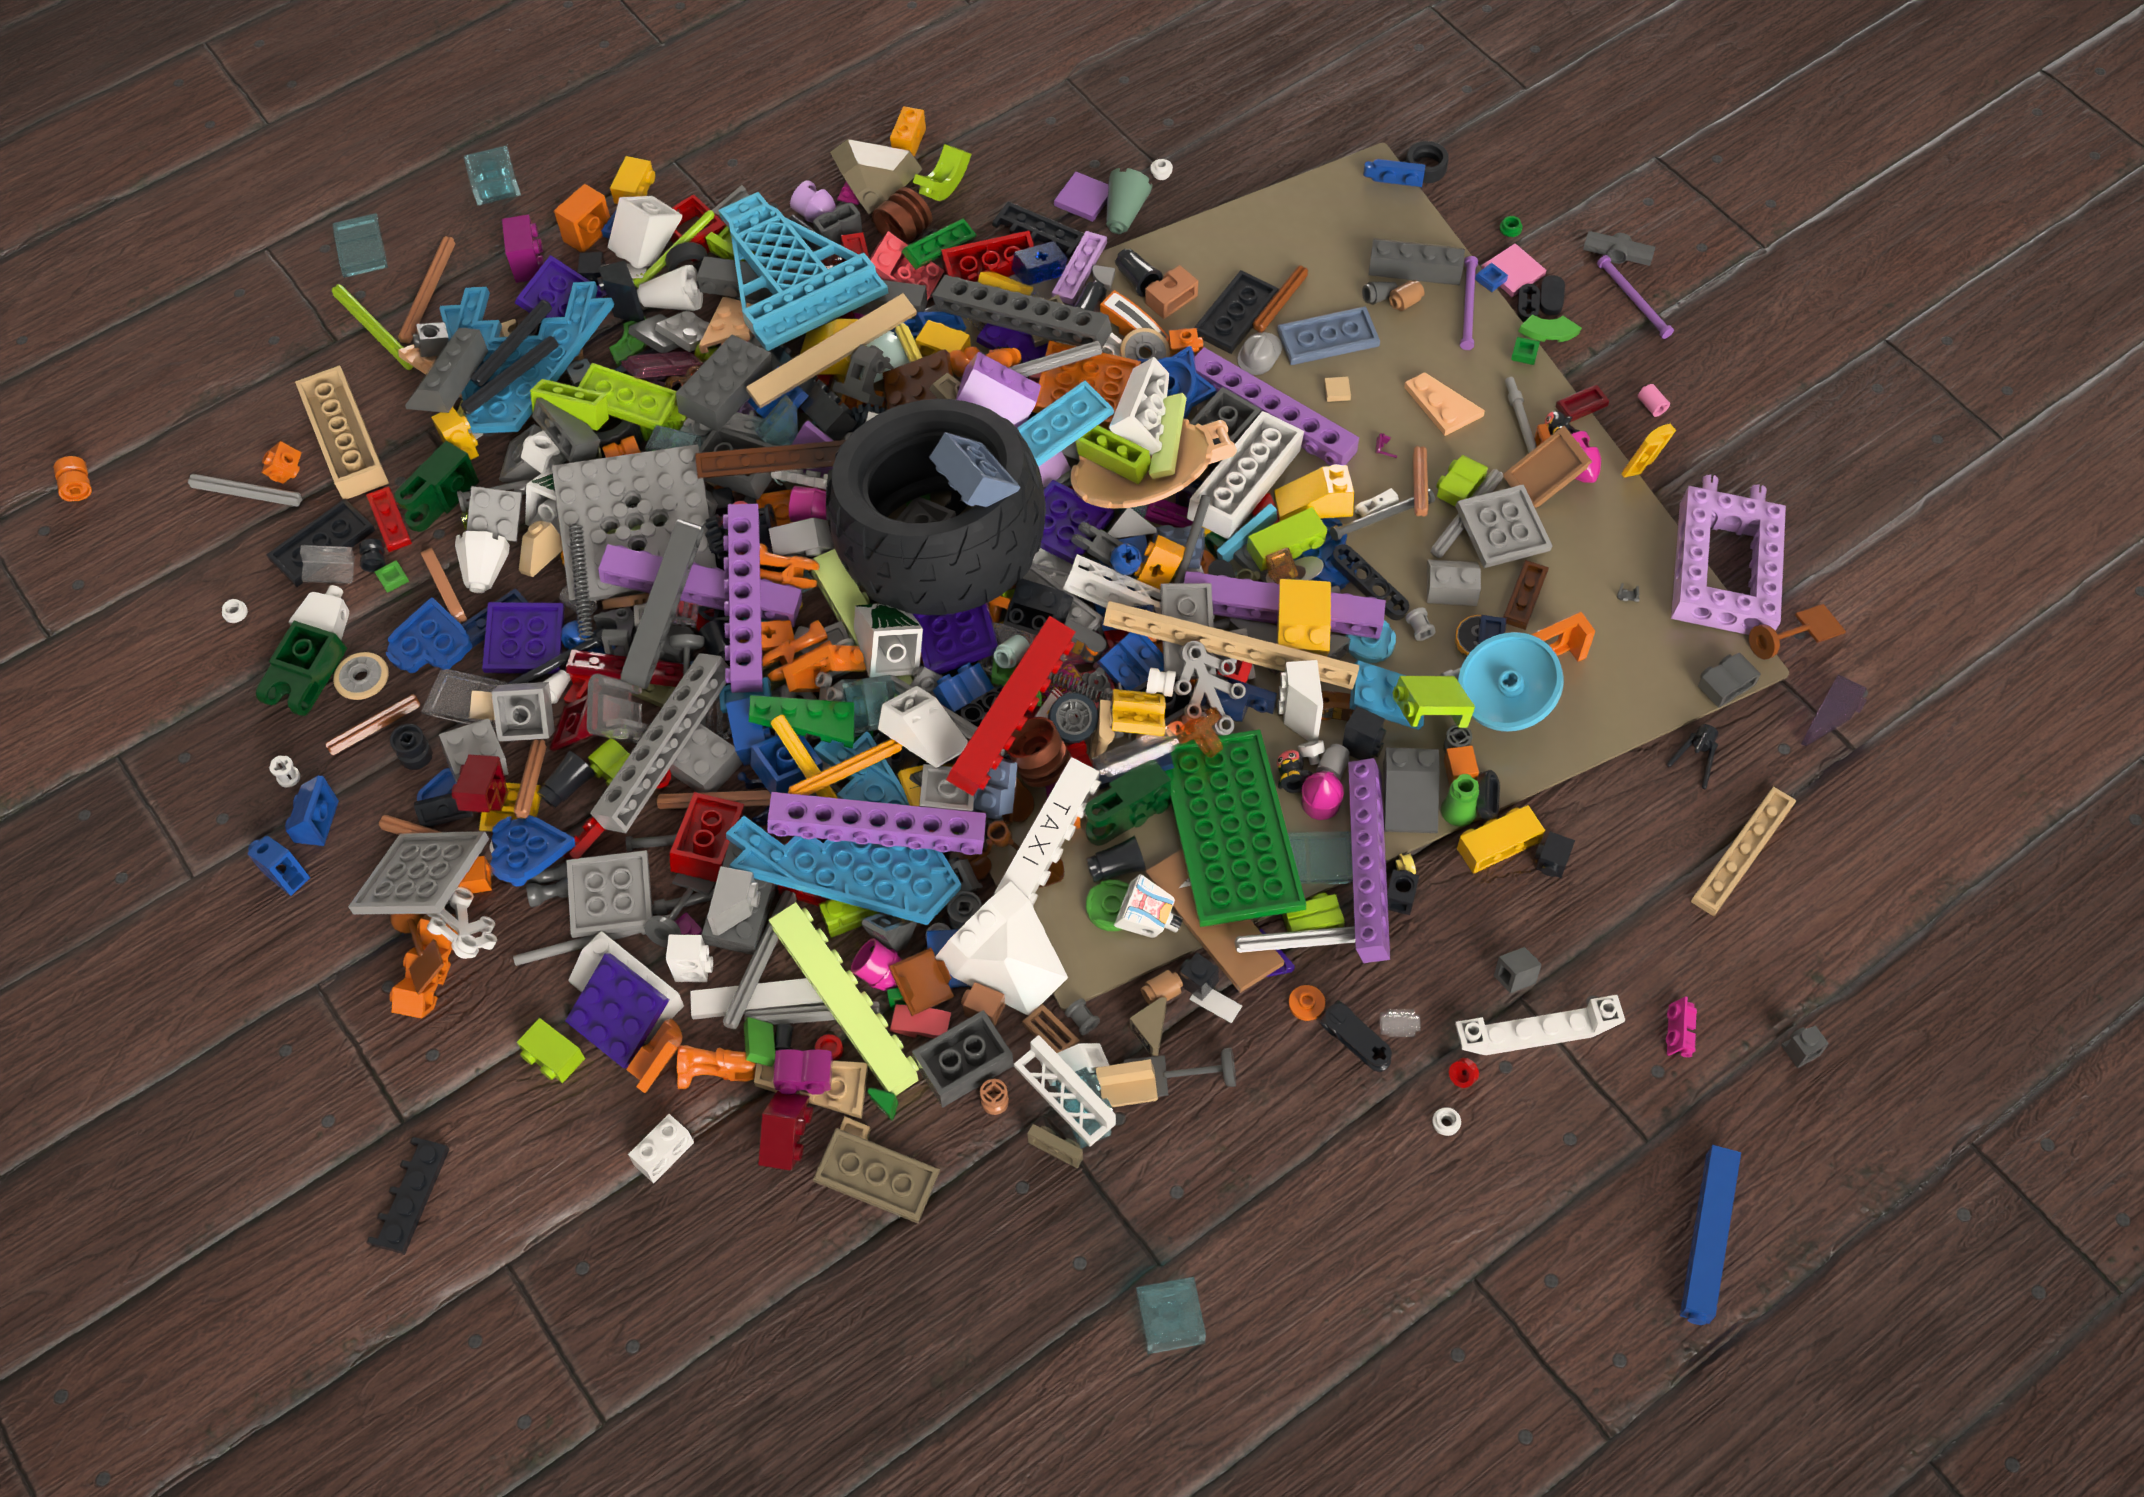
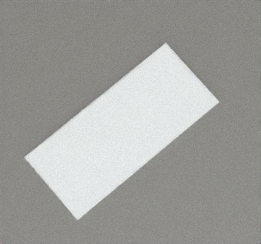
M1214 989L1210 991L1203 1001L1193 994L1190 997L1191 1001L1230 1023L1233 1022L1242 1008V1005Z

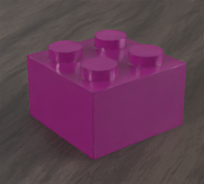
M529 215L502 219L505 253L515 282L530 281L544 264L543 255H540L541 252H544L541 239H537L539 237L536 223L532 224Z

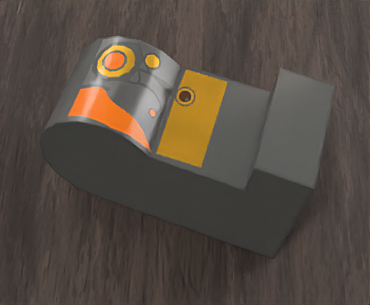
M1067 619L1065 625L1076 631L1071 640L1075 645L1070 652L1080 655L1084 661L1089 663L1099 661L1106 648L1105 639L1096 632Z

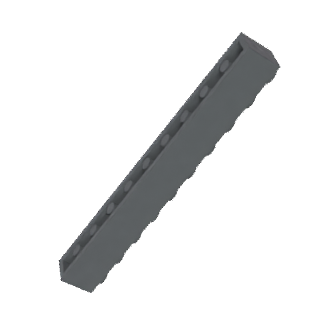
M704 256L697 274L700 292L740 298L735 260ZM740 261L743 284L759 278L747 262ZM773 266L772 270L781 271L783 267ZM789 268L788 272L797 273L798 269ZM804 270L803 274L813 275L814 271ZM784 280L783 284L792 285L794 281ZM883 280L888 286V294L852 310L853 313L867 315L904 293L917 312H925L928 302L926 286ZM761 288L745 296V298L764 300L773 296L768 288Z

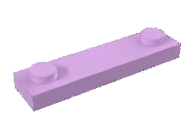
M1089 231L1085 232L1052 291V297L1059 295L1063 303L1069 305L1075 303L1093 270V265L1096 264L1107 244L1106 236Z

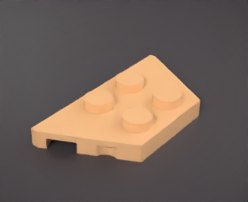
M722 297L699 344L701 353H707L709 346L719 343L722 345L731 335L745 341L751 340L753 333L744 322L740 300ZM746 302L747 307L754 305Z

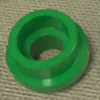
M1507 216L1500 223V232L1507 237H1516L1522 232L1523 226L1518 217Z

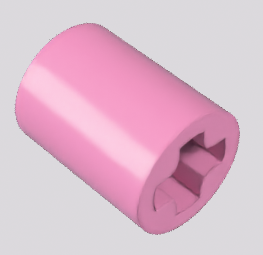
M1654 384L1644 386L1638 394V399L1654 417L1663 414L1670 406V402Z

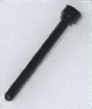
M603 626L593 631L594 634L590 635L593 638L592 640L582 642L507 684H521L534 681L567 663L571 650L589 651L594 647L597 649L600 647L604 648L601 637L604 629Z

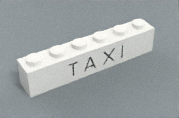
M1072 757L1070 758L994 894L1012 881L1034 905L1038 897L1035 894L1039 885L1044 886L1051 874L1048 871L1052 862L1057 863L1064 850L1061 848L1064 840L1069 841L1076 829V826L1073 824L1077 817L1082 818L1084 816L1087 799L1090 794L1095 796L1101 785V782L1098 781L1099 771Z

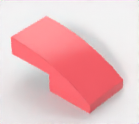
M895 1005L889 1031L913 1038L921 1035L934 1039L948 1031L951 1012L929 1008L911 1016L907 1005Z

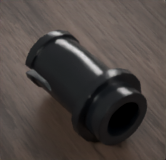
M778 1024L776 1026L775 1052L777 1050L792 1049L791 1043L794 1027H791L790 1024Z

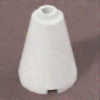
M684 265L640 284L639 289L636 291L639 302L644 307L687 311L700 309L703 303V293L700 292L697 286V270L693 265Z

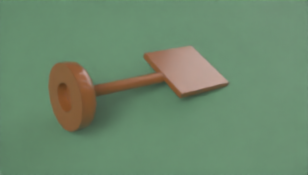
M1821 604L1795 614L1802 626L1778 634L1771 626L1766 624L1753 627L1749 634V643L1753 653L1758 658L1765 660L1773 658L1778 653L1780 639L1808 631L1814 640L1819 643L1845 634L1846 631L1827 607Z
M390 914V922L395 930L406 934L411 933L419 957L409 970L416 993L420 995L444 966L437 942L433 939L423 950L417 931V924L426 914Z

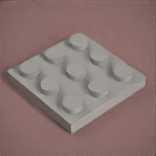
M1524 484L1460 500L1456 504V509L1483 568L1545 553L1553 547Z
M647 850L566 860L572 938L598 935L601 931L608 934L644 929L646 922L653 916Z

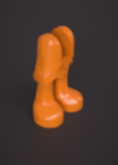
M973 346L965 348L964 352L962 350H953L950 353L952 372L958 377H963L966 366L980 350ZM1016 348L994 349L986 354L987 357L1008 368L1021 362V353Z
M760 543V565L786 568L783 572L760 568V580L768 579L776 584L793 585L796 588L802 589L817 586V580L803 578L804 568L805 570L819 571V563L817 561L802 556L788 557L768 552L766 545Z
M819 620L812 622L809 631L792 642H790V639L785 643L783 642L779 647L769 651L762 657L763 667L780 661L782 665L767 675L770 681L778 682L784 680L783 667L827 645H832L830 640L827 641V633ZM827 641L818 646L817 648L795 658V653H797L798 651L807 648L813 644H818Z
M680 1045L677 1054L678 1089H687L693 1077L698 1075H712L730 1081H750L755 1077L756 1063L746 1060V1052L724 1050L720 1047L717 1048L716 1052Z

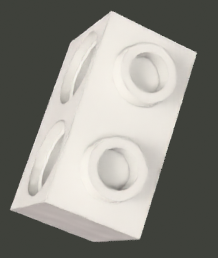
M544 430L533 436H528L523 442L521 458L541 474L551 470L553 465H560L568 460Z
M669 935L666 961L675 982H707L708 973L713 971V957L709 956V946L705 945L702 935Z
M668 1114L628 1155L634 1166L651 1182L655 1183L694 1142L689 1131Z

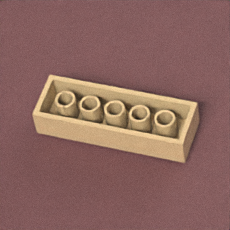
M339 365L295 381L330 473L342 499L347 500L389 484L341 366Z

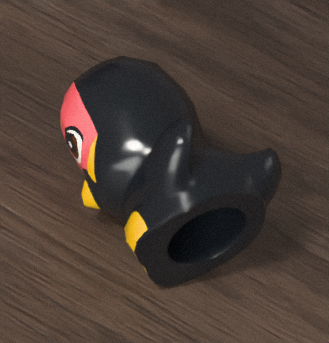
M1553 411L1545 419L1550 435H1553L1563 426L1571 434L1580 431L1569 424L1572 416L1566 417L1561 411Z
M1287 750L1277 759L1278 770L1282 776L1278 781V789L1283 788L1289 793L1302 792L1304 781L1313 774L1311 771L1303 770L1304 760L1302 755L1298 751Z

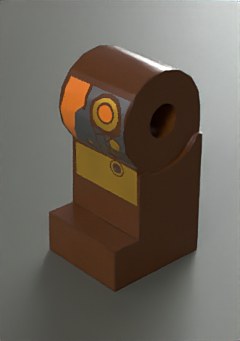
M1321 691L1323 700L1321 720L1338 719L1348 721L1354 712L1353 709H1350L1351 694Z

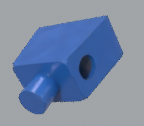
M265 836L261 840H255L249 845L248 856L264 875L290 896L310 879V876L291 852L269 836ZM285 865L286 871L282 873L276 866Z

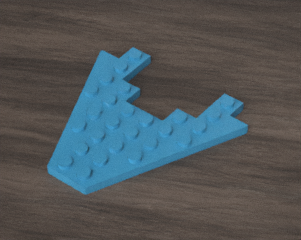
M595 281L573 282L565 317L544 318L541 322L539 334L528 336L485 383L487 384L548 336L554 337L558 342L559 346L557 349L472 414L468 415L466 413L470 429L473 433L518 432L533 413L530 390L541 379L556 382L573 359L580 354L582 347L614 307L612 298H596L598 287ZM487 287L465 288L460 305L440 306L442 320L445 322L449 340L458 328L480 329L488 353L477 370L507 338L499 337L502 329L499 320L482 321L490 295ZM470 379L461 393L463 401L482 387L475 385Z
M866 731L853 744V749L844 747L842 742L832 740L831 743L821 741L814 748V751L821 760L832 767L877 744L870 733ZM886 759L846 777L851 781L837 794L839 799L909 805L904 789ZM745 816L726 832V839L743 851L729 865V868L753 872L755 879L928 925L961 890V882L944 854L933 849L922 848L914 850L902 846L886 847L882 844H858L851 841L833 842L828 839L822 843L816 838L805 839L800 836H794L786 845H783ZM874 824L873 826L880 827L881 825Z

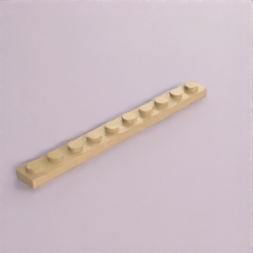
M1109 601L1106 608L1103 624L1105 626L1182 646L1190 641H1198L1204 645L1206 652L1285 672L1286 662L1317 660L1320 681L1353 689L1360 665L1120 603Z

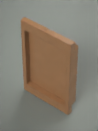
M1563 426L1507 470L1503 477L1511 487L1524 484L1534 508H1537L1584 472L1588 465L1592 463V460L1582 449L1580 443Z

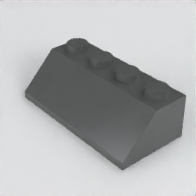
M1373 238L1369 275L1460 285L1465 249Z
M457 329L405 404L406 409L449 413L470 381L471 376L488 353L480 329Z

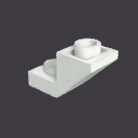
M1100 1043L1077 1044L1057 1053L1079 1077L1083 1073H1096L1097 1067L1110 1066ZM1047 1079L1050 1086H1061L1058 1080Z

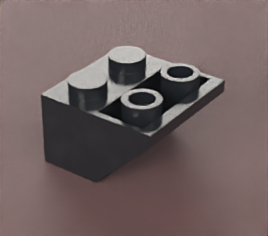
M1022 578L1017 582L1003 626L1037 636L1049 616L1063 624L1065 623L1073 597L1065 591Z

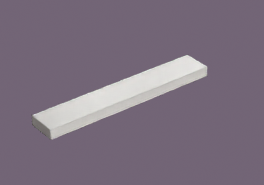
M807 978L758 983L745 1011L825 1004ZM739 986L691 991L692 1019L725 1016Z

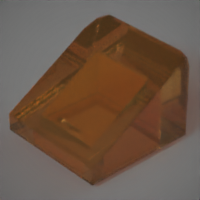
M1288 547L1266 556L1268 576L1275 583L1279 584L1280 579H1293L1298 576L1297 568Z

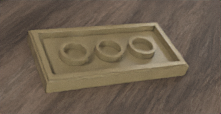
M835 1128L815 1173L813 1182L919 1223L940 1169Z

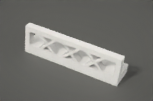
M1078 554L1076 555L1063 590L1107 608L1109 601L1131 607L1152 604L1155 607L1156 613L1161 614V601L1158 602L1150 597L1161 600L1159 589L1127 575L1119 574L1113 569ZM1079 565H1080V566H1083V567L1087 568L1089 571H1086V570H1084V569H1081V568H1079L1078 566H1079ZM1103 576L1111 578L1112 581L1105 579ZM1127 586L1134 588L1135 591L1128 589Z
M1038 1035L1030 1042L1031 1050L1014 1063V1067L1091 1147L1116 1125V1115ZM1036 1057L1042 1064V1073H1030L1024 1066ZM1045 1079L1058 1080L1061 1083V1093L1048 1092L1045 1089ZM1064 1099H1076L1080 1103V1113L1067 1112L1063 1108ZM1083 1119H1095L1101 1127L1090 1136L1083 1129Z

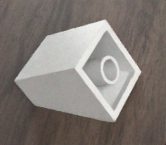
M653 196L619 197L607 248L615 252L617 257L629 261L630 265L635 268L652 266L658 260L680 223L682 214Z

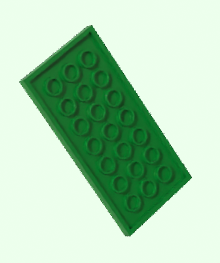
M1261 730L1170 743L1174 768L1164 772L1171 779L1170 800L1199 926H1211L1306 910L1307 904Z

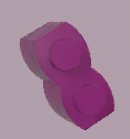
M777 1050L775 1052L773 1079L775 1090H779L782 1094H795L796 1091L806 1090L814 1095H820L824 1091L831 1090L832 1052L828 1050Z

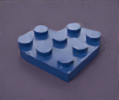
M1322 518V522L1328 529L1323 545L1317 549L1311 548L1295 559H1287L1281 562L1279 566H1284L1303 557H1318L1323 561L1324 567L1319 575L1311 580L1331 582V587L1338 585L1341 590L1350 581L1332 565L1330 556L1336 546L1346 545L1347 534L1343 535L1340 540H1333L1330 535V528L1335 525L1338 527L1342 526V522L1337 518ZM1343 554L1341 556L1339 555L1338 558L1342 560L1344 558L1346 559L1347 556ZM1352 562L1351 565L1348 566L1349 569H1351L1354 562Z
M431 597L389 636V646L386 655L394 666L401 670H406L408 673L417 672L419 668L427 663L442 670H449L472 649V643L465 628Z
M529 815L526 819L518 818L512 820L511 816L499 821L492 829L493 836L491 839L495 849L491 854L492 861L490 864L492 873L500 880L511 882L513 886H522L527 880L541 873L575 847V839L537 817Z

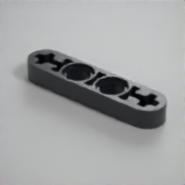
M1341 544L1335 547L1330 556L1332 565L1366 597L1386 600L1388 596H1391L1392 598L1385 603L1384 614L1392 620L1402 619L1409 610L1408 600L1350 546ZM1343 554L1347 556L1346 559L1344 558L1342 560L1338 558L1339 555L1341 556ZM1352 562H1354L1351 569H1349L1348 566L1351 565ZM1356 569L1364 570L1367 578H1358L1354 571ZM1373 586H1381L1385 591V595H1376L1373 592ZM1397 604L1400 605L1401 608L1397 611L1393 609Z

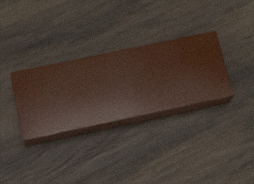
M1525 560L1503 618H1506V624L1526 630L1549 567Z

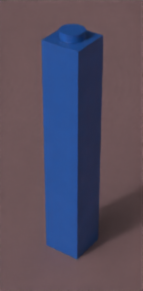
M1712 1145L1706 1154L1680 1311L1681 1317L1688 1318L1690 1323L1696 1325L1710 1324L1716 1316L1741 1152Z

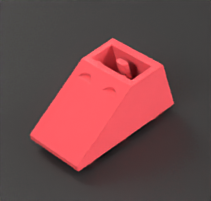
M888 231L869 258L875 265L876 273L882 280L925 285L928 300L944 270L933 262H929L915 270L902 253V250L908 245Z

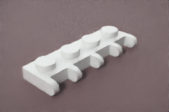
M803 470L771 472V477L826 490L828 474L820 477L821 472L806 470L805 474Z

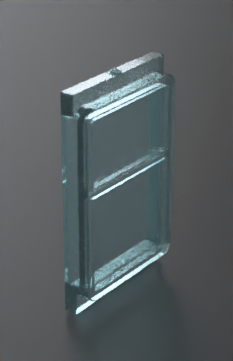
M377 213L333 223L339 264L344 278L388 267Z
M1351 831L1288 833L1301 884H1347L1353 881Z

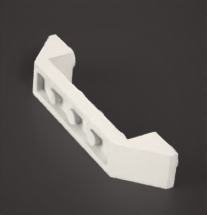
M1618 995L1590 999L1587 1008L1488 1025H1485L1482 1017L1458 1021L1455 1023L1462 1050L1482 1055H1491L1591 1038L1623 1023L1625 1018Z

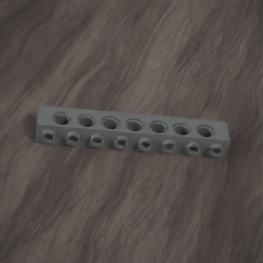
M944 275L932 294L938 311L1075 346L1099 341L1101 348H1103L1112 333L1109 316L1101 312H1093L1081 307H1073L1040 297H1032L1020 292H1012L999 287L964 280L959 277Z

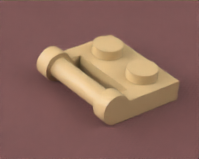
M1100 699L1097 708L1098 723L1096 729L1091 734L1090 761L1093 765L1094 763L1106 760L1107 747L1115 736L1114 731L1110 728L1112 727V711H1110L1111 701Z

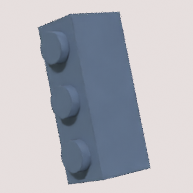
M945 432L929 457L936 465V470L949 480L948 484L962 495V501L970 506L988 507L1018 492L1020 489L1018 483L980 442Z

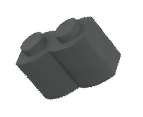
M853 203L843 204L833 212L824 213L813 221L814 229L817 233L839 245L841 244V235L862 233L863 231L860 212Z
M1741 653L1733 656L1729 654L1720 661L1718 666L1714 668L1710 666L1701 673L1698 687L1720 708L1752 688L1757 683L1761 673Z

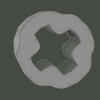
M1423 607L1410 611L1405 618L1407 623L1411 624L1417 641L1426 640L1436 633L1435 627L1430 624L1427 618L1428 613Z

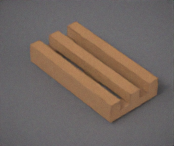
M643 593L603 599V609L645 604L650 594Z
M1043 1004L1022 1021L1023 1026L1035 1038L1039 1035L1056 1053L1080 1044V1040ZM1042 1014L1070 1042L1066 1044L1038 1015ZM1032 1021L1045 1031L1062 1049L1059 1050Z

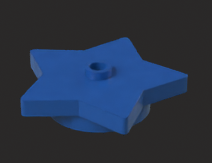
M1188 346L1172 357L1157 360L1169 373L1167 396L1183 393L1186 397L1184 419L1188 418L1192 407L1213 397L1217 393L1213 385L1197 374L1194 351L1191 346ZM1138 359V361H1141V364L1144 363V362H1146L1147 360H1149V359Z

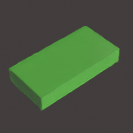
M747 1017L744 1022L746 1060L772 1067L775 1062L773 1024Z

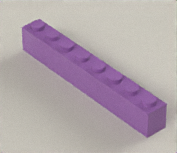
M607 544L598 568L600 581L650 593L663 557L652 555L647 551L630 550L622 545L613 546ZM693 562L680 600L725 611L724 601H729V594L724 592V579H729V572H724L720 568L703 567ZM761 579V619L768 621L790 620L792 627H794L802 603L801 589L793 585H780L768 579ZM742 595L738 598H746L747 596Z
M1186 571L1184 583L1212 584L1213 615L1278 623L1279 585L1277 583H1264L1251 579H1237L1225 575L1216 576L1198 571ZM1331 592L1330 632L1379 639L1384 624L1386 600L1375 597L1353 596L1349 593Z

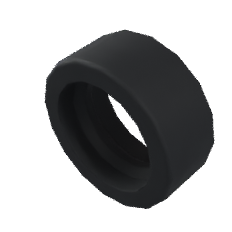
M1422 141L1411 146L1407 152V163L1417 164L1415 160L1422 157H1429L1439 162L1437 166L1425 167L1423 183H1433L1442 179L1447 172L1449 161L1446 149L1432 141Z
M694 242L678 244L666 254L665 262L668 272L679 268L676 266L684 260L697 259L700 261L694 265V268L698 273L704 256L708 257L706 249L700 244Z

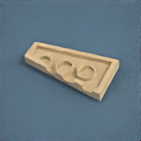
M833 1061L831 1090L824 1091L820 1095L810 1094L806 1090L796 1091L795 1094L810 1096L809 1103L862 1119L868 1064ZM775 1062L772 1067L756 1064L754 1078L756 1087L773 1092L779 1091L775 1090L773 1083Z

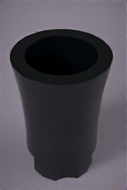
M1123 249L1118 253L1115 264L1119 271L1128 279L1139 296L1146 297V288L1152 282L1162 281V272L1151 266L1132 249Z
M1099 281L1088 282L1073 307L1100 312V304L1106 299L1107 289H1105L1104 284Z
M721 619L712 620L701 627L698 635L705 638L704 647L708 654L721 656L730 667V660H725V645H730V638H725V623L729 622Z
M568 751L553 773L543 782V786L537 793L547 804L555 809L559 804L564 803L585 782L594 777L595 773L579 756Z
M1135 836L1086 858L1094 882L1102 879L1105 881L1129 873L1146 871L1143 856Z

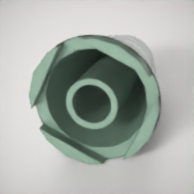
M1116 168L1111 171L1109 176L1106 225L1115 234L1124 233L1129 229L1151 193L1153 186L1152 183H1148L1149 178L1146 175L1127 168L1126 172H1119L1120 168Z

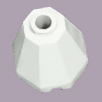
M465 531L462 537L460 534L456 536L455 547L463 582L467 588H470L471 592L484 593L492 587L509 554L510 545L505 537L498 535V540L493 539V533L486 531Z

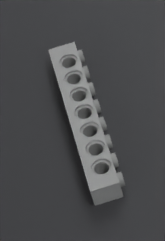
M698 654L590 814L604 829L626 833L726 685L725 668L730 667L721 656Z

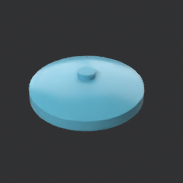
M1511 632L1493 636L1476 646L1463 662L1458 682L1475 705L1472 714L1474 720L1493 730L1517 731L1537 724L1551 713L1561 697L1564 676L1556 653L1547 643L1533 635Z

